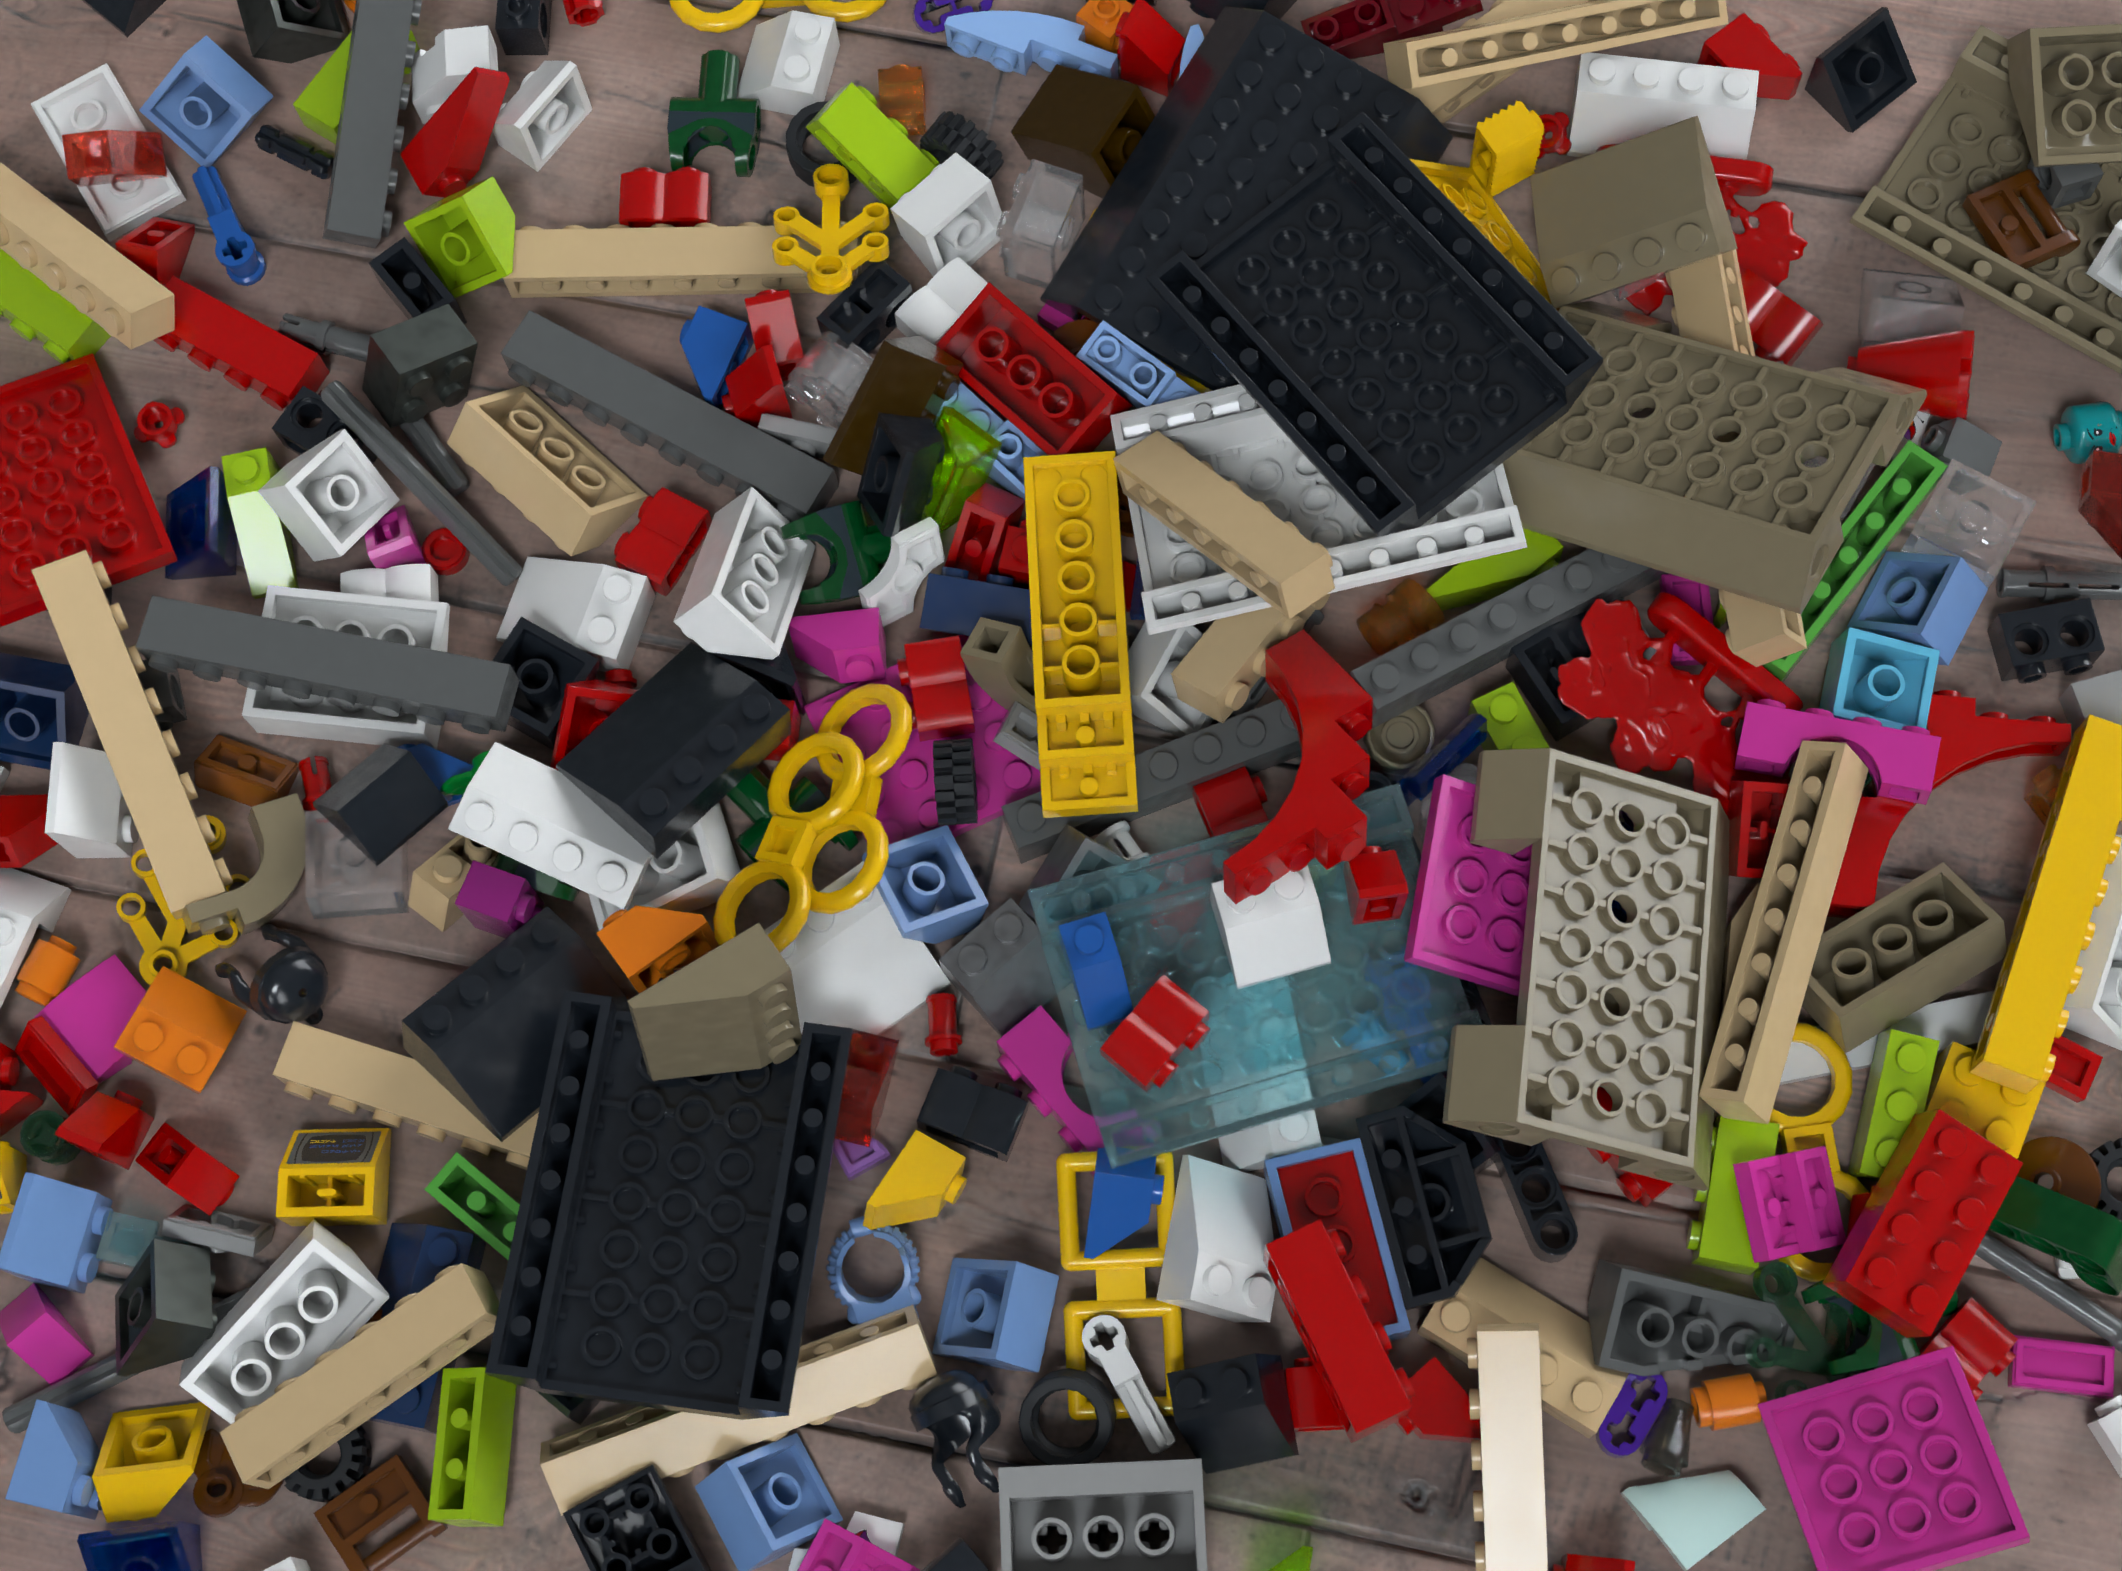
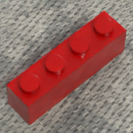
M172 276L165 285L174 294L175 330L154 339V341L170 352H174L176 348L186 352L188 359L205 371L210 372L212 368L224 373L223 377L229 383L242 391H247L249 387L261 393V399L273 408L283 411L285 407H288L302 386L316 393L330 373L318 353L175 276Z

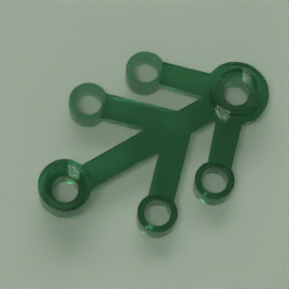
M1771 1262L1759 1267L1753 1276V1288L1756 1295L1764 1302L1775 1304L1807 1351L1780 1346L1774 1340L1763 1337L1752 1340L1747 1345L1745 1355L1748 1363L1757 1369L1779 1366L1822 1375L1827 1378L1829 1383L1850 1377V1374L1830 1376L1826 1362L1838 1359L1837 1355L1845 1350L1848 1323L1847 1312L1835 1304H1822L1824 1309L1827 1310L1823 1337L1794 1296L1798 1286L1794 1270L1783 1262ZM1767 1275L1773 1276L1777 1281L1778 1286L1775 1293L1770 1292L1765 1286ZM1852 1330V1332H1851V1334H1850V1339H1849V1340H1850V1343H1851L1852 1336H1853V1330ZM1760 1344L1764 1345L1769 1351L1767 1362L1761 1361L1756 1354L1757 1347ZM1867 1371L1856 1372L1854 1375H1857V1374H1860V1373H1864V1372H1867ZM1799 1380L1784 1381L1776 1387L1775 1399L1786 1396V1390L1789 1386L1795 1388L1797 1392L1807 1390L1808 1388Z

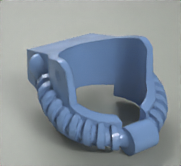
M864 1216L849 1220V1230H844L841 1232L842 1236L835 1239L836 1244L830 1248L831 1255L829 1254L827 1258L829 1264L826 1265V1270L829 1271L827 1279L831 1281L829 1286L831 1290L834 1289V1296L841 1300L840 1303L843 1306H848V1321L859 1325L910 1305H914L919 1318L916 1306L921 1302V1294L915 1283L919 1282L917 1274L920 1272V1267L918 1266L920 1260L918 1256L916 1257L917 1249L912 1247V1240L907 1239V1234L904 1231L901 1233L899 1231L900 1228L897 1226L892 1227L889 1225L884 1228L880 1227L870 1230L863 1226ZM872 1233L874 1237L882 1238L892 1243L898 1249L904 1265L902 1280L893 1291L883 1297H867L857 1294L847 1283L843 1274V1259L848 1249L855 1243V1239Z

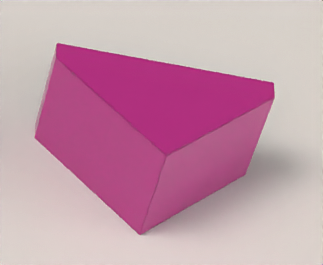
M405 505L389 510L364 534L367 554L376 568L386 569L405 564H426L422 555L421 545Z
M36 1283L29 1286L0 1311V1328L7 1346L50 1385L73 1375L95 1356Z

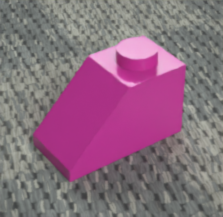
M879 607L791 618L788 628L795 655L800 660L840 684L886 679V637Z

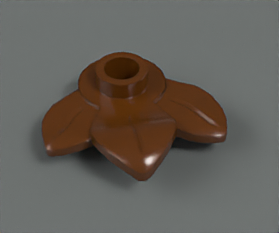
M209 1429L205 1432L194 1469V1474L198 1480L193 1489V1499L199 1511L209 1517H224L234 1512L239 1506L258 1507L276 1495L284 1480H281L270 1489L242 1483L220 1433L214 1429ZM223 1484L227 1486L222 1496L211 1497L209 1495L210 1490L215 1485Z

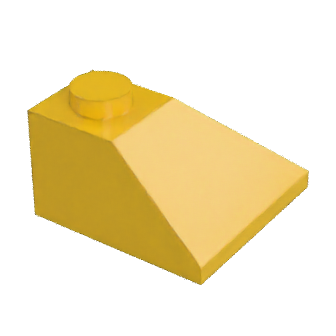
M202 1402L115 1412L112 1414L92 1475L107 1523L127 1520L138 1521L144 1518L156 1517L194 1472L211 1413L209 1407Z

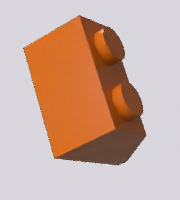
M637 905L628 911L621 909L610 915L602 925L604 928L596 933L638 993L655 985L661 977L665 979L673 974L674 971L672 969L687 966L719 946L715 940L714 932L702 914Z
M162 966L113 1049L185 1088L200 1094L247 1011Z

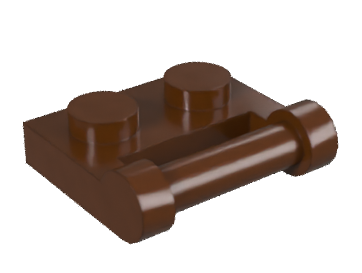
M2032 169L2018 173L1968 195L1962 205L1992 251L2024 269H2028L2055 256L2063 257L2075 250L2081 243L2073 229L2067 230L2039 189L2040 181ZM2018 197L2024 199L2050 238L2046 239Z
M398 1454L313 1513L349 1571H381L430 1535L437 1537L448 1529L445 1523L428 1520L430 1499L403 1457ZM413 1507L420 1519L364 1558L357 1547Z

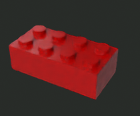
M988 282L935 345L964 363L958 376L1048 455L1093 452L1112 430L1110 415L1126 412L1132 406L990 282Z
M1940 1109L1915 1114L1822 1284L1906 1338L1931 1336L2023 1163Z
M1321 1219L1266 1244L1263 1261L1350 1442L1353 1443L1405 1418L1412 1408L1410 1402L1412 1401L1411 1397L1415 1396V1392L1404 1369L1401 1367L1394 1370L1387 1356L1389 1355L1388 1350L1392 1349V1345L1383 1325L1379 1320L1371 1323L1365 1311L1369 1298L1357 1274L1349 1277L1343 1266V1257L1347 1256L1338 1233L1334 1228L1326 1231Z

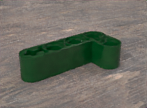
M2016 1176L1989 1230L2071 1264L2078 1277L2086 1284L2102 1293L2118 1296L2122 1290V1221L2097 1208Z

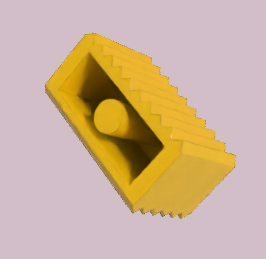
M1516 100L1515 106L1508 104L1507 110L1500 109V113H1493L1492 118L1485 117L1484 122H1477L1469 168L1474 170L1492 197L1535 174L1536 161H1538L1539 148H1541L1542 135H1544V125L1539 115L1534 110L1529 111L1522 101Z

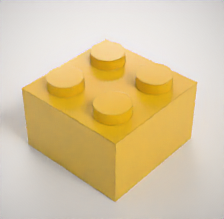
M1953 1041L1939 1054L1933 1070L1924 1112L1940 1109L2018 1159L2046 1083L2040 1082L2031 1091L2024 1094L1971 1074L1969 1072L1976 1050Z

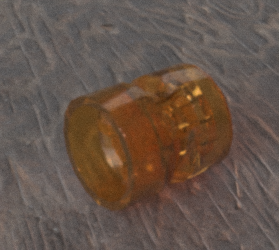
M1404 578L1386 594V604L1384 606L1375 603L1358 617L1356 621L1363 638L1379 656H1382L1444 624L1445 618L1439 605L1419 583L1413 579Z

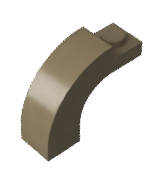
M980 617L960 652L969 673L977 684L1006 710H1009L1013 703L1017 701L1036 714L1033 651L1028 645L1022 628Z
M297 793L251 807L248 822L259 849V869L247 883L237 889L185 905L182 918L188 934L201 930L203 935L213 934L230 926L229 920L234 919L240 936L266 924L287 904L305 868L309 848L307 820Z

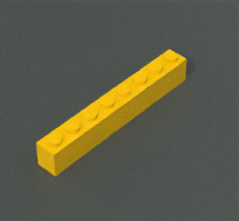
M2089 714L2074 732L1969 1073L2024 1094H2027L2040 1082L2046 1083L2053 1071L2056 1056L2050 1054L2054 1037H2061L2069 1018V1011L2063 1009L2068 993L2073 994L2079 984L2083 970L2081 966L2076 965L2081 950L2085 951L2088 948L2095 932L2096 924L2090 922L2091 914L2094 907L2098 908L2108 889L2109 881L2103 879L2106 864L2111 865L2121 845V837L2115 836L2119 821L2122 822V725Z

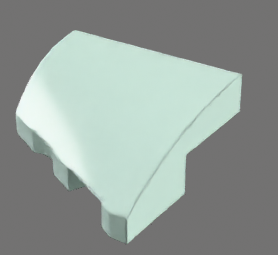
M1730 1470L1632 1486L1620 1493L1649 1531L1653 1530L1683 1571L1690 1569L1766 1510L1750 1489Z

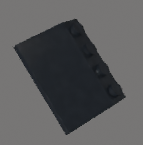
M690 642L556 764V769L658 859L791 735L790 709L757 680Z
M546 906L527 923L402 1020L403 1048L494 1136L503 1142L539 1112L564 991L612 997L616 1010L630 1012L627 1002L629 999L582 938Z

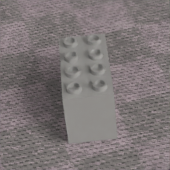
M1202 1459L998 1468L1001 1571H1208ZM1154 1525L1159 1526L1161 1533L1169 1534V1540L1162 1541L1160 1549L1151 1550L1148 1542L1140 1541L1141 1535L1149 1533V1527ZM1100 1528H1109L1111 1535L1118 1536L1117 1543L1110 1544L1109 1551L1100 1552L1097 1544H1091V1538L1099 1534ZM1058 1530L1061 1537L1067 1538L1066 1545L1059 1546L1058 1553L1050 1554L1047 1547L1041 1546L1042 1539L1048 1538L1049 1531Z

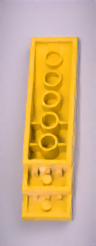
M1115 451L1023 457L1034 691L1043 818L1138 812L1117 470L1113 460L1116 457Z

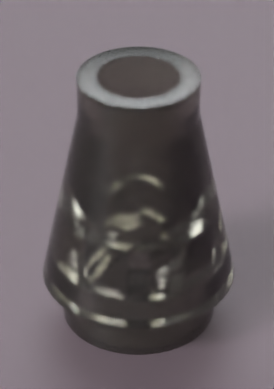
M1666 1398L1663 1409L1639 1449L1643 1454L1641 1465L1644 1468L1662 1476L1677 1478L1680 1476L1682 1468L1688 1467L1691 1420L1694 1412V1407L1691 1404L1675 1398Z

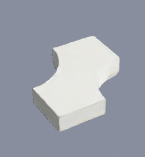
M931 517L891 537V550L883 569L869 584L858 590L862 609L879 607L883 627L914 612V598L918 587L931 570L944 562L945 556L939 526Z

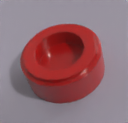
M448 528L434 530L425 538L422 544V555L426 564H430L439 575L448 576L456 574L466 566L469 560L470 551Z

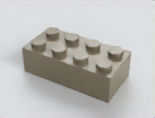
M1942 862L1822 934L1802 1007L1839 1047L1847 1053L2003 960L2007 952L2004 920Z

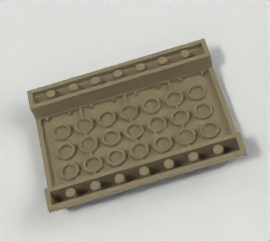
M1980 25L1960 55L1951 76L1878 185L1872 186L1849 223L2122 374V298L2086 274L2115 225L2122 219V162L2099 164L2104 175L2091 198L2054 209L2067 230H2074L2081 240L2080 245L2063 257L2055 256L2028 269H2024L1993 252L1962 206L1968 195L2028 170L2027 165L2031 159V153L2009 83L2008 39ZM2018 197L2046 239L2050 238L2024 199Z

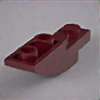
M1354 0L1300 22L1306 35L1348 59H1356L1384 53L1383 43L1442 32V26L1484 10L1481 0Z

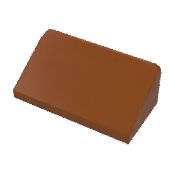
M219 734L216 735L194 761L196 786L250 807L288 796L299 772L298 763Z

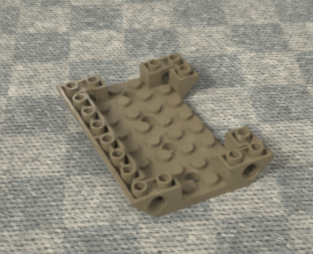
M1593 301L1562 305L1558 312L1603 357V363L1565 415L1503 462L1513 504L1517 505L1522 527L1802 614L1844 541L1840 521L1842 512L1870 464L1887 466L1927 397V391L1922 388L1842 367L1811 372L1669 334L1672 330V323L1669 321ZM1645 408L1655 410L1650 416L1645 418L1632 417L1635 412H1640ZM1729 432L1740 434L1738 438L1731 442H1719L1716 440L1719 436ZM1816 456L1828 459L1823 465L1818 467L1803 465L1806 460H1811Z
M1552 748L1483 750L1479 753L1470 843L1511 855L1532 844L1516 1025H1456L1452 1027L1442 1123L1528 1146L1554 1138L1619 1155L1618 1169L1701 1191L1709 1189L1714 1109L1699 1097V1093L1720 1024L1729 886L1730 820L1718 799ZM1620 810L1626 812L1633 821V832L1626 830L1621 825L1619 820ZM1613 900L1619 902L1626 911V923L1620 922L1612 912ZM1606 992L1612 994L1619 1003L1620 1012L1618 1016L1611 1014L1607 1010L1604 1003ZM1598 1087L1604 1088L1612 1098V1109L1610 1112L1603 1109L1598 1103Z

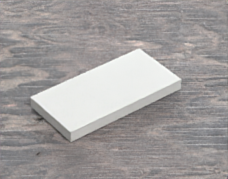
M107 63L31 103L33 110L109 242L144 224L152 217H157L186 201L185 196Z

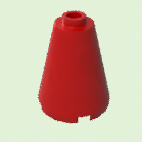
M1960 330L1859 347L1857 356L1848 357L1847 369L1925 389L1927 397L1921 405L1919 412L1947 420L1956 417L1967 420L1975 331Z

